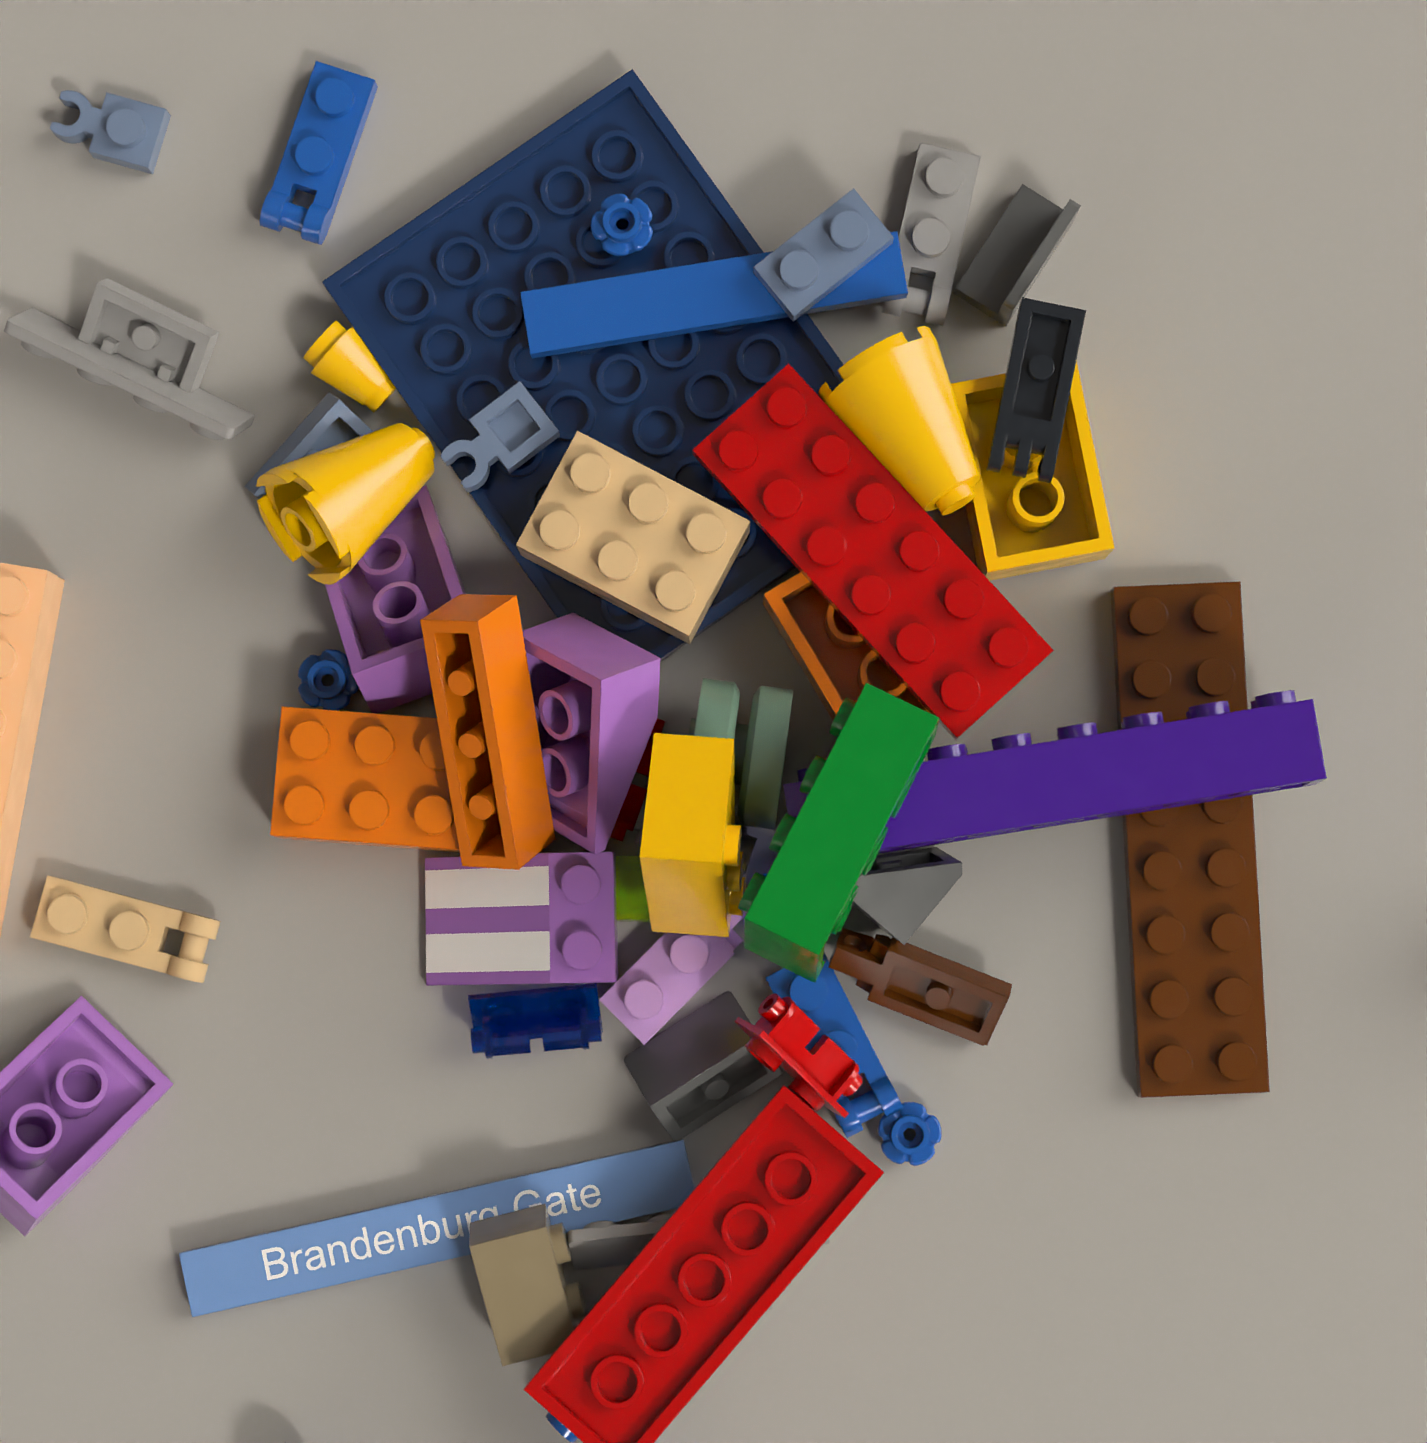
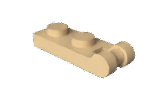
M47 875L30 938L166 973L178 978L204 983L209 964L203 963L209 939L216 940L221 921ZM170 928L185 932L178 955L163 952Z

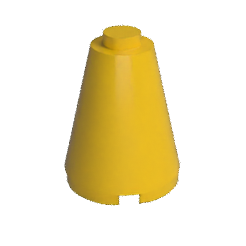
M922 326L916 327L920 339L908 342L904 334L900 332L862 351L837 370L843 382L833 391L825 382L819 389L818 395L925 511H932L938 508L942 515H948L962 508L975 498L976 494L972 487L979 482L981 477L938 342L930 328Z
M396 423L270 469L257 479L256 487L265 486L266 495L257 500L259 512L271 536L292 562L303 556L316 568L307 574L308 576L322 584H334L351 571L433 475L435 469L433 461L435 458L434 447L426 434L420 429L410 428L403 423Z

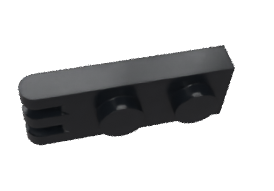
M1022 297L1019 304L986 470L1000 473L1005 460V448L1016 450L1012 476L1026 477L1030 455L1033 453L1042 455L1037 470L1038 481L1051 483L1086 310Z

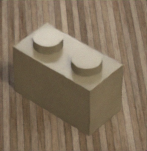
M546 1204L471 1222L469 1248L502 1366L553 1354L577 1326V1323L587 1314L579 1282L567 1285L562 1263L571 1261V1253L563 1223L551 1225Z

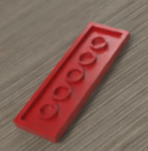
M789 363L692 450L695 458L931 714L939 717V723L955 740L1054 651Z
M783 1084L529 1380L523 1390L583 1443H654L878 1181L884 1171Z

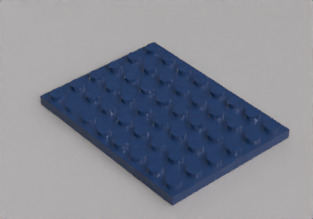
M633 69L322 281L326 290L364 341L441 454L449 444L455 441H472L478 437L479 434L473 428L469 419L519 381L559 430L560 436L511 474L508 473L499 460L490 466L487 481L479 489L469 492L556 618L575 613L661 658L660 662L687 644L679 638L521 556L516 544L577 431L750 521V533L694 638L796 568L695 458L692 450L788 363L817 394L825 382L831 391L843 382L837 370L844 364L808 314L801 315L794 322L790 317L533 359L530 355L520 292L764 253ZM614 194H625L631 200L639 198L648 205L652 212V220L649 222V226L652 227L653 234L650 242L642 250L626 256H614L604 251L601 241L595 239L591 231L592 215L596 211H600L601 202L605 198ZM620 219L616 223L617 228L620 230H625L629 225L625 219ZM463 456L450 466L460 481H462L474 472L476 462L471 457Z

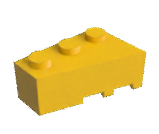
M654 733L639 856L651 930L653 932L729 937L731 915L743 916V911L738 909L746 887V878L742 877L744 854L740 852L741 826L735 825L734 739Z

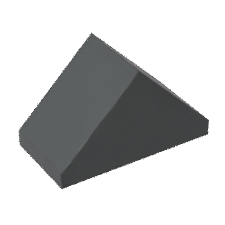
M937 847L877 855L871 870L868 871L866 876L860 875L856 883L859 888L852 905L881 930L905 945L962 876V862Z

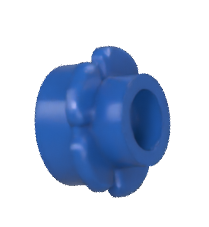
M625 194L611 195L601 202L600 211H596L592 215V235L595 239L601 241L603 250L611 255L626 256L640 251L647 246L653 234L652 227L649 226V222L652 220V212L648 205L639 198L631 200ZM618 220H627L629 223L628 227L625 230L618 229L616 226Z
M326 649L319 656L310 655L302 662L298 670V677L301 679V684L298 687L299 694L302 700L313 708L320 706L324 710L339 711L350 703V698L359 690L346 654L338 650ZM325 675L333 676L334 683L331 686L323 685L322 679Z
M904 1102L902 1103L904 1109L889 1117H886L884 1114L879 1122L878 1134L883 1139L881 1149L885 1156L894 1163L902 1164L905 1161L913 1166H918L929 1161L935 1154L934 1146L940 1142L942 1137L941 1125L934 1115L926 1113L927 1110L922 1104ZM907 1128L915 1130L916 1136L913 1140L908 1141L904 1138L903 1133Z

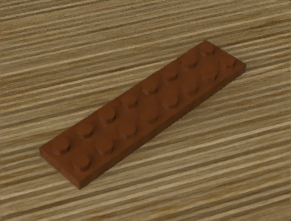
M1241 581L1118 586L1110 590L1118 730H1122L1121 722H1123L1122 718L1162 712L1164 723L1187 719L1185 712L1189 711V707L1212 702L1228 701L1230 712L1248 709ZM1253 795L1122 815L1137 1097L1270 1092Z

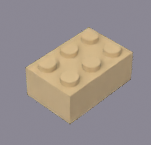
M577 431L516 546L524 558L691 644L750 533V521Z

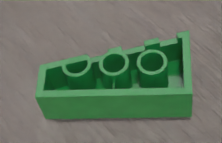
M868 683L865 684L857 702L847 697L845 698L829 731V734L838 738L828 758L825 759L816 755L803 778L799 791L808 796L797 818L788 813L785 814L769 846V850L777 853V856L767 876L755 872L739 903L738 909L747 913L744 918L745 949L813 983L816 982L825 964V961H823L825 944L831 933L836 935L837 932L841 931L852 909L851 905L859 888L856 883L861 874L866 876L868 871L871 870L889 829L886 827L890 816L893 818L897 816L935 738L939 717Z

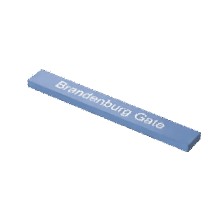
M684 1139L675 1142L671 1141L195 1248L179 1253L191 1315L196 1317L471 1255L469 1248L470 1223L546 1204L551 1225L563 1223L565 1232L568 1233L570 1230L583 1229L587 1224L596 1221L618 1222L678 1208L695 1187Z

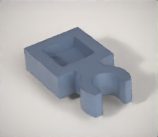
M72 90L61 91L59 99L67 107L80 110V116L77 122L68 126L57 122L51 123L50 130L58 139L66 143L77 144L90 138L92 141L88 151L93 158L149 174L154 173L171 117L167 109L106 92L102 108L98 109L93 107L87 98L79 92Z
M519 381L469 419L471 425L479 434L478 437L472 441L458 440L449 444L443 450L440 457L446 466L451 465L463 456H468L475 460L476 467L474 472L461 481L466 492H472L479 489L487 481L490 466L499 460L508 473L511 474L557 439L560 433Z

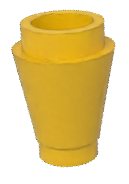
M337 320L323 332L303 357L314 367L311 374L361 405L367 406L373 413L396 390V387L352 326L347 330Z

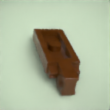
M845 928L842 929L837 939L828 968L856 978L855 985L869 993L868 1001L982 1046L988 1045L1010 997L1012 984L912 944L906 943L903 945L894 937L890 939L889 936L876 934L875 938H873L872 936Z

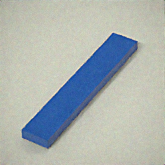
M898 231L890 232L894 237L893 244L803 315L907 298L908 289ZM773 251L520 292L531 358L789 317L753 273L754 266Z

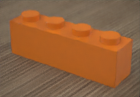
M459 594L422 618L420 622L462 866L519 870L555 840V833L517 595Z

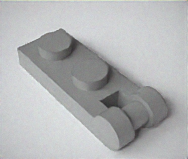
M925 143L919 144L899 233V243L907 285L910 273L934 278L931 291L907 286V298L885 301L882 313L900 317L901 312L905 311L926 316V323L944 325L981 156Z

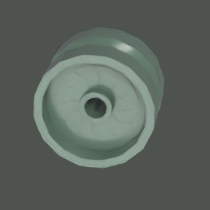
M703 678L697 719L691 718L689 736L734 739V782L736 785H741L737 816L742 826L774 830L784 768L793 690L760 686L753 694L750 722L747 725L737 723L740 691L736 683Z

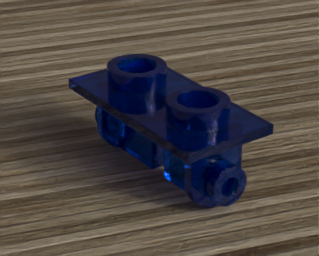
M597 983L468 995L473 1028H471L473 1054L485 1053L486 1059H493L494 1056L531 1053V1039L543 1038L544 1052L576 1048L587 1050L590 1049V1043L602 1042L603 1026Z

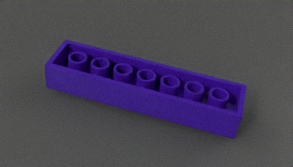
M1288 690L1256 696L1255 701L1250 702L1251 709L1230 712L1228 701H1219L1191 706L1189 711L1185 712L1187 719L1167 723L1163 721L1162 712H1151L1122 718L1123 722H1121L1122 730L1098 733L1096 722L1057 728L1058 740L1032 744L1031 733H1022L991 739L993 751L968 754L964 743L930 748L927 752L928 761L922 763L895 818L890 816L886 827L889 829L878 854L1316 785L1327 779L1313 699L1296 701L1295 690ZM808 768L797 770L798 782L783 784L787 813L796 818L808 796L799 791Z

